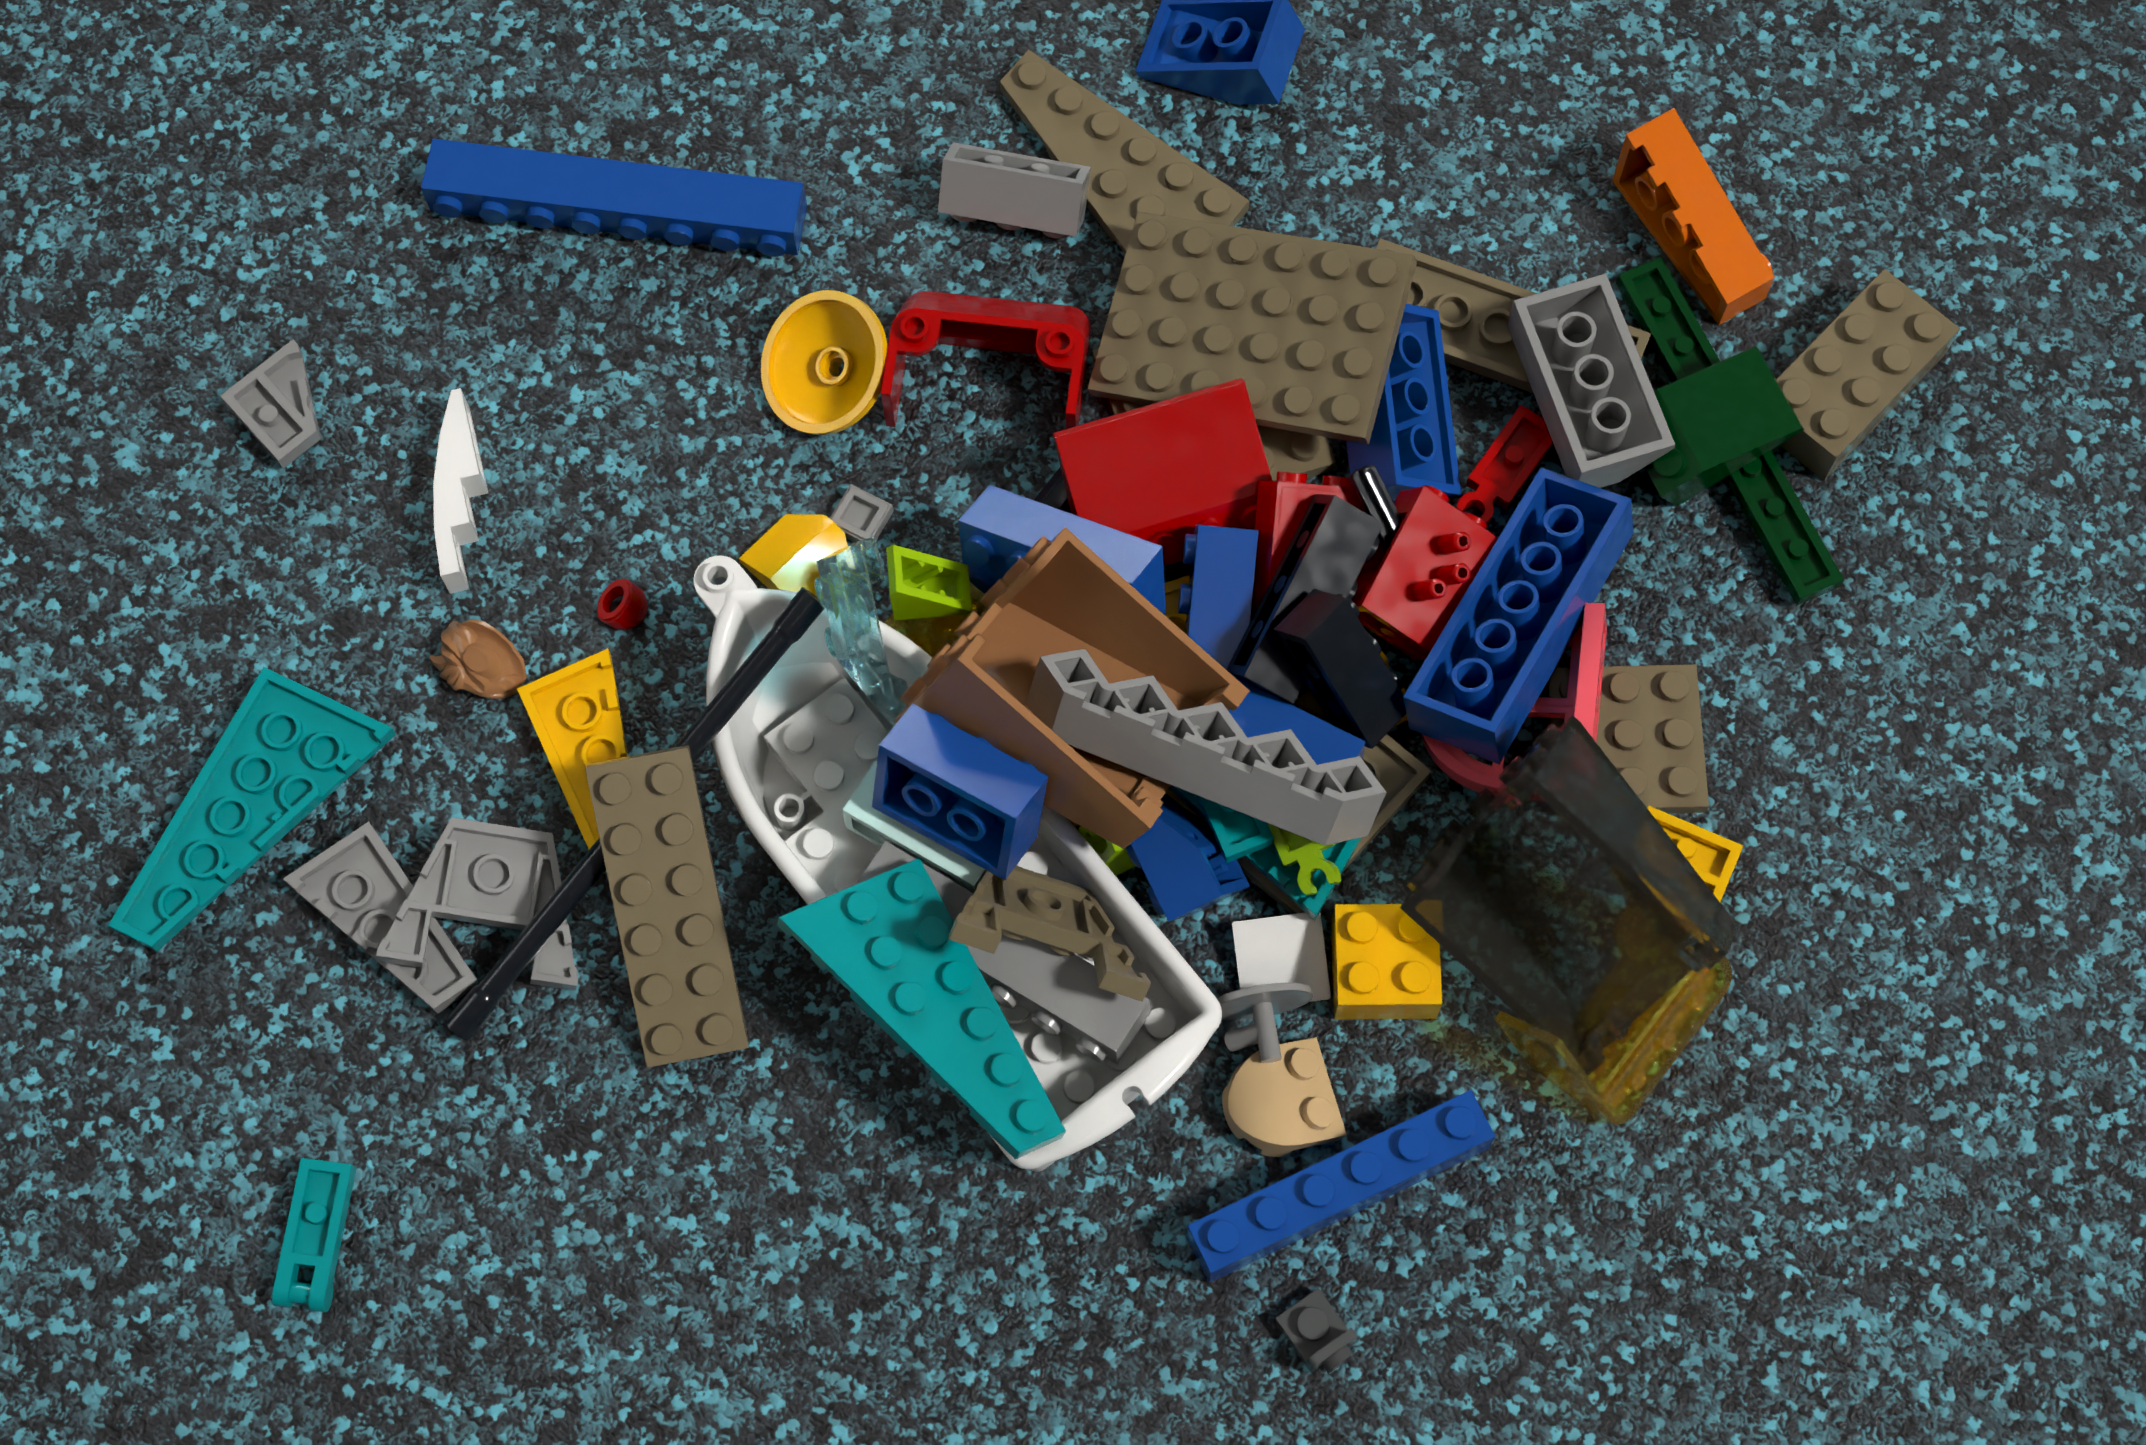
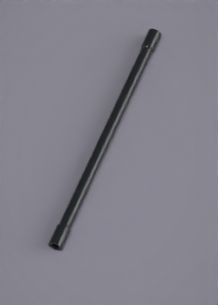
M802 587L775 619L771 630L674 747L689 745L694 764L788 648L797 642L826 608V605L812 592ZM600 838L593 844L482 981L472 987L445 1020L447 1027L457 1036L464 1040H470L497 1007L502 995L606 871Z

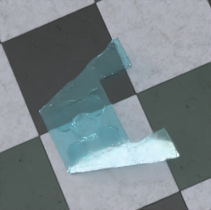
M870 537L856 541L817 560L820 577L815 579V591L821 606L827 609L830 627L825 629V639L831 655L834 658L837 657L840 665L894 727L896 724L894 720L906 706L900 700V697L908 689L907 681L889 672L871 584L885 581L876 538Z

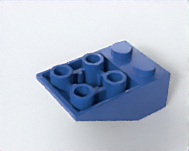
M1166 793L1161 798V801L1164 802L1160 807L1163 812L1153 826L1126 847L1130 859L1136 867L1143 869L1151 885L1148 887V894L1154 908L1159 914H1165L1168 922L1198 913L1250 887L1237 859L1225 863L1210 827Z

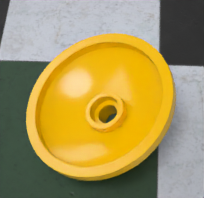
M822 290L812 292L797 299L776 319L767 335L762 351L761 381L770 407L785 424L801 432L813 435H829L851 427L872 408L881 393L888 350L883 326L874 311L863 301L852 295L835 290ZM844 362L843 371L839 375V367Z

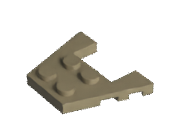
M1015 866L1006 880L987 871L979 882L973 896L971 895L966 902L963 911L958 914L948 935L949 940L993 954L1003 933L1015 940H1024L1028 937L1046 943L1049 948L1061 955L1072 956L1077 953L1092 958L1094 960L1098 988L1143 1002L1151 985L1146 973L1139 972L1136 975L1131 965L1135 957L1128 946L1116 943L1112 939L1111 935L1115 927L1090 890L1019 866Z

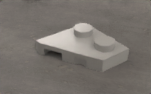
M294 339L220 395L226 406L282 468H285L321 439L303 354Z

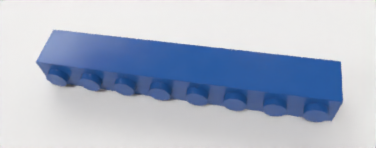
M432 138L421 186L430 211H435L445 217L455 218L460 215L481 217L493 223H504L507 220L527 222L531 226L542 229L561 226L573 228L584 234H596L599 231L618 233L625 238L641 240L645 237L660 238L676 245H689L693 242L713 245L715 248L724 251H734L738 248L751 249L773 257L784 254L798 255L807 210L804 185L801 182Z

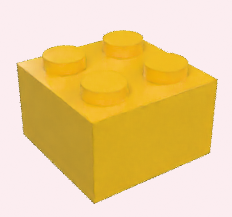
M1335 904L1331 918L1334 1020L1437 1019L1442 1006L1438 904Z

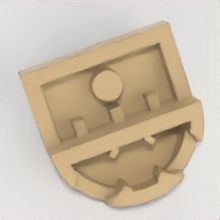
M1317 1037L1279 1044L1282 1059L1273 1063H1261L1260 1053L1257 1051L1235 1068L1236 1070L1232 1074L1229 1084L1223 1090V1112L1229 1128L1238 1139L1245 1138L1257 1148L1262 1149L1260 1152L1262 1155L1283 1157L1293 1150L1337 1142L1347 1136Z

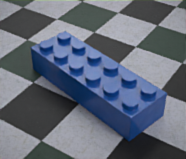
M1544 468L1539 469L1404 694L1403 700L1409 729L1500 765L1581 625L1584 617L1585 602H1594L1633 535L1630 498Z

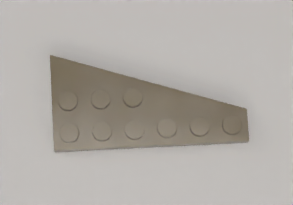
M1029 49L1001 79L1000 91L1031 132H1035L1044 144L1051 160L1091 167L1086 207L1112 241H1116L1125 254L1137 212L1235 227L1249 210L1250 200Z

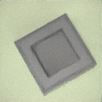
M850 484L829 519L839 526L845 533L847 540L870 551L894 509L892 504Z

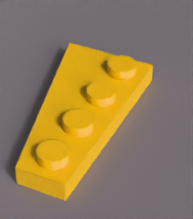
M608 648L517 688L588 849L598 840L599 833L585 766L590 763L628 756L612 656Z

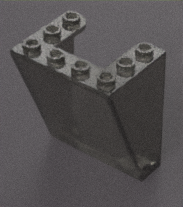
M1572 715L1560 728H1557L1553 723L1547 726L1531 745L1533 749L1525 758L1517 756L1502 771L1498 779L1503 783L1493 793L1486 787L1471 801L1466 808L1470 815L1461 824L1453 819L1441 830L1434 839L1436 844L1421 859L1420 864L1422 866L1406 882L1405 886L1411 891L1400 908L1587 1077L1604 1062L1606 1058L1602 1054L1604 1048L1612 1044L1616 1038L1621 1040L1626 1036L1632 1022L1692 969L1696 973L1704 965L1710 969L1728 954L1739 926L1585 727Z

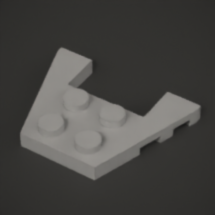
M451 817L423 866L420 876L409 896L404 900L397 912L396 919L387 935L379 944L376 952V961L422 968L432 917L524 930L561 885L553 833ZM567 918L535 955L530 984L576 991L578 974L574 963L571 946L572 940Z

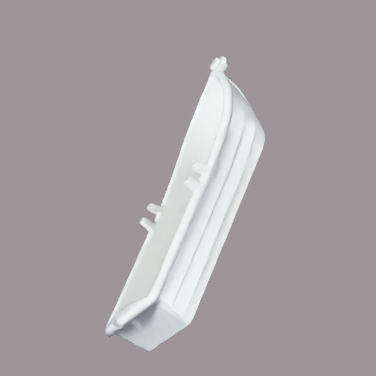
M727 556L709 557L697 567L694 574L696 593L716 618L709 647L706 673L707 706L771 630L775 619L798 593L787 590L757 588L740 564ZM719 577L727 578L723 584H712ZM821 597L818 598L826 605V608L803 636L788 648L712 741L721 776L743 821L807 905L856 885L879 851V846L845 827L842 809L875 760L877 761L879 744L895 726L894 720L905 708L906 704L900 700V697L919 676L922 677L929 668L927 664L932 659L926 651L887 624L864 612ZM1044 805L1037 838L1016 866L1090 890L1115 927L1111 935L1112 939L1116 943L1128 946L1135 957L1131 965L1136 975L1139 972L1146 973L1151 985L1145 996L1150 999V1014L1118 1064L1107 1058H1104L1102 1062L1089 1058L1075 1046L1077 1040L1060 1030L1058 1035H1053L1036 1025L1031 1020L1033 1013L1016 1004L1011 1009L997 1002L1066 1130L1061 1139L1016 1160L991 1136L1014 1165L1035 1172L1043 1171L1056 1160L1093 1145L1134 1119L1135 1115L1127 1105L1140 1094L1149 1106L1152 1105L1187 1071L1202 1052L1222 1020L1221 1005L1215 995L1072 822ZM1075 953V955L1094 965L1092 958Z

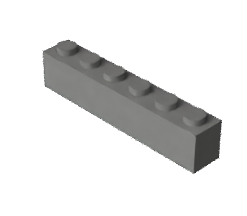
M885 841L856 884L911 862L915 858ZM922 863L952 920L955 922L958 914L963 911L966 902L974 893ZM1002 933V938L994 954L966 945L997 1002L1011 1009L1016 1004L1033 1013L1031 1020L1040 1028L1053 1035H1058L1060 1030L1077 1040L1075 1046L1078 1050L1097 1062H1102L1104 1058H1107L1118 1064L1150 1014L1149 998L1145 997L1143 1002L1098 988L1094 965L1075 954L1072 956L1061 955L1049 948L1046 943L1028 937L1024 940H1015Z

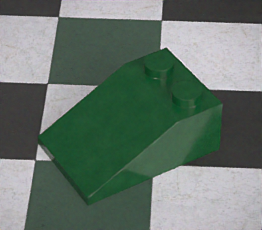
M1756 346L1654 391L1675 442V447L1645 466V469L1660 496L1670 503L1679 506L1805 430Z

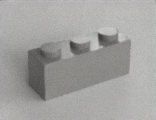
M953 142L943 158L938 212L951 214L953 219L962 222H973L979 219L996 222L999 227L1007 230L1029 228L1040 230L1044 235L1051 238L1076 237L1085 218L1091 167Z

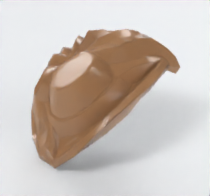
M476 619L461 623L452 621L441 633V641L443 643L440 648L441 655L430 656L432 664L440 671L439 676L446 680L455 691L464 689L486 698H507L518 693L517 688L522 687L527 678L524 659L512 642L498 629Z

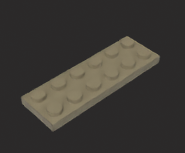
M1380 238L1376 249L1414 254L1417 264L1406 303L1439 311L1445 362L1533 393L1508 329V322L1514 300L1538 293ZM1627 325L1638 354L1642 359L1651 333Z
M689 745L586 764L585 770L647 1068L749 1048V1040Z

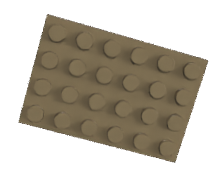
M1137 212L1087 389L1092 396L1150 405L1243 378L1257 425L1369 445L1417 261L1414 254Z

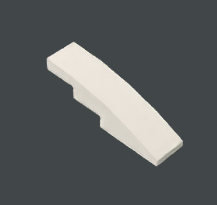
M461 388L451 390L439 434L433 481L434 534L440 576L450 594L469 589L460 545L479 541L470 498L488 493L470 407Z

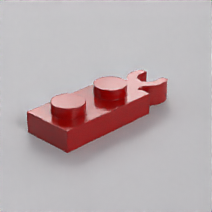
M1522 405L1519 406L1469 475L1466 486L1474 491L1464 494L1459 499L1456 509L1461 512H1465L1468 508L1472 507L1479 509L1482 512L1480 519L1486 523L1487 527L1490 525L1493 517L1494 504L1506 511L1554 446L1542 417Z

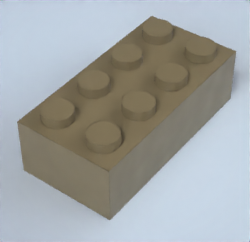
M1884 269L1776 379L1805 429L1780 444V446L1825 481L1944 357L1960 328Z

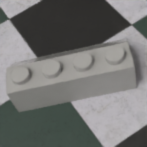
M1606 273L1514 300L1508 329L1567 477L1598 488L1621 482L1674 449L1675 442Z

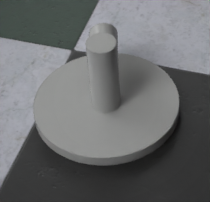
M1272 983L1236 990L1218 997L1217 999L1222 1009V1019L1242 1020L1254 1018L1253 1024L1225 1033L1224 1039L1227 1048L1234 1052L1258 1044L1261 1063L1280 1061L1282 1057L1274 1015L1296 1009L1310 1002L1313 998L1311 987L1302 983Z

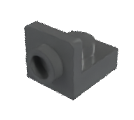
M1319 1288L1275 1318V1323L1311 1374L1322 1366L1327 1373H1330L1354 1355L1349 1347L1355 1343L1358 1336L1352 1328L1347 1329Z

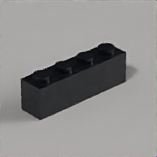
M1315 494L1226 670L1233 676L1287 703L1294 704L1296 698L1300 697L1307 690L1308 684L1277 636L1274 628L1314 588L1334 595L1343 594L1352 600L1357 589V582L1355 580L1364 563L1368 562L1376 553L1380 541L1378 535L1384 523L1336 495Z

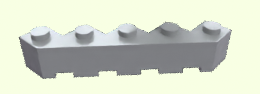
M1086 649L1040 656L1026 703L1034 715L1068 745L1322 845H1330L1368 836L1386 791L1360 756L1317 765L1291 729L1247 738L1222 702L1178 711L1154 675L1108 683Z

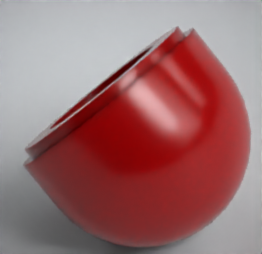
M619 579L611 583L601 594L597 605L598 618L617 630H629L638 626L644 620L648 611L646 595L637 585L627 579ZM619 596H623L620 605L611 612L610 605L612 601Z

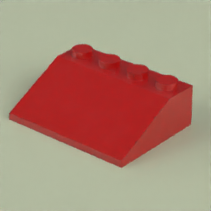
M1243 378L1053 433L1071 514L1163 546L1164 566L1183 560L1185 534H1194L1195 525L1255 530L1259 480L1273 481Z

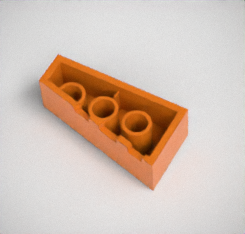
M1675 108L1627 133L1612 182L1716 323L1721 325L1765 300L1775 278L1769 260L1760 253Z

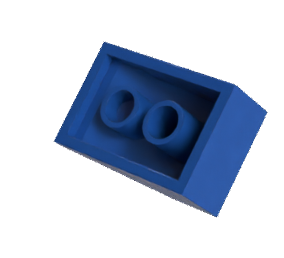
M1162 0L1135 72L1139 78L1238 105L1279 104L1305 28L1289 0Z

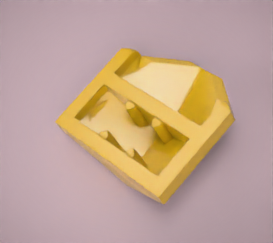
M785 514L739 558V562L769 589L798 592L802 587H805L815 596L831 601L855 580L845 533L825 515Z

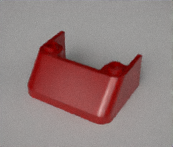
M921 291L911 295L906 299L891 325L881 389L886 426L896 427L906 356L925 355L932 351L937 344L1036 354L1040 363L1047 369L1071 373L1066 406V429L1078 426L1091 338V326L1087 315L1076 307L931 291Z

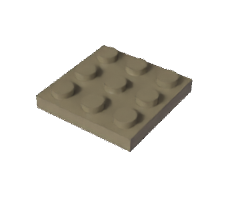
M1697 664L1604 666L1591 803L1554 801L1555 816L1644 814L1648 805L1666 813H1705L1707 811L1709 800ZM1570 667L1555 668L1546 683V696L1548 698H1567ZM1548 718L1552 772H1560L1565 720L1563 718Z

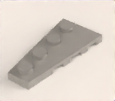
M369 821L283 878L291 888L375 960L379 944L387 935L396 919L397 912L414 887ZM435 917L431 918L422 968L377 961L437 1014L465 996L472 987L479 984V981Z

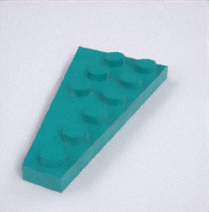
M263 667L108 926L113 931L158 952L396 735L394 729Z
M920 858L780 916L776 925L789 938L793 936L811 953L810 959L824 972L828 970L850 992L849 997L907 1054L912 1052L931 1071L929 1075L943 1089L947 1087L970 1109L969 1115L1015 1160L1064 1136L1066 1130L968 947L965 944L949 940L948 935L954 921Z

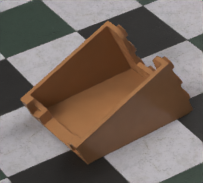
M1064 527L1051 541L1043 535L1023 558H1019L1001 580L998 579L980 600L986 607L979 616L973 610L953 633L958 639L951 646L946 643L927 664L929 668L922 677L919 676L903 693L900 700L906 706L894 722L897 723L913 703L930 713L941 715L948 723L972 736L987 740L993 747L1011 757L1032 764L1039 772L1048 776L1043 802L1044 806L1124 849L1153 826L1163 812L1160 808L1164 803L1161 801V798L1171 785L1068 745L1036 717L1026 703L1040 656L1086 649L1108 683L1154 675L1178 711L1220 702L1224 704L1228 711L1230 709L1234 711L1250 690L1071 531Z

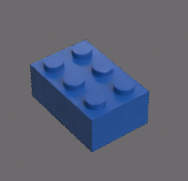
M912 703L879 744L872 808L1006 880L1037 838L1048 776L1039 772L1032 764L1019 761L998 750L987 740L981 737H974L948 723L941 715L930 713Z

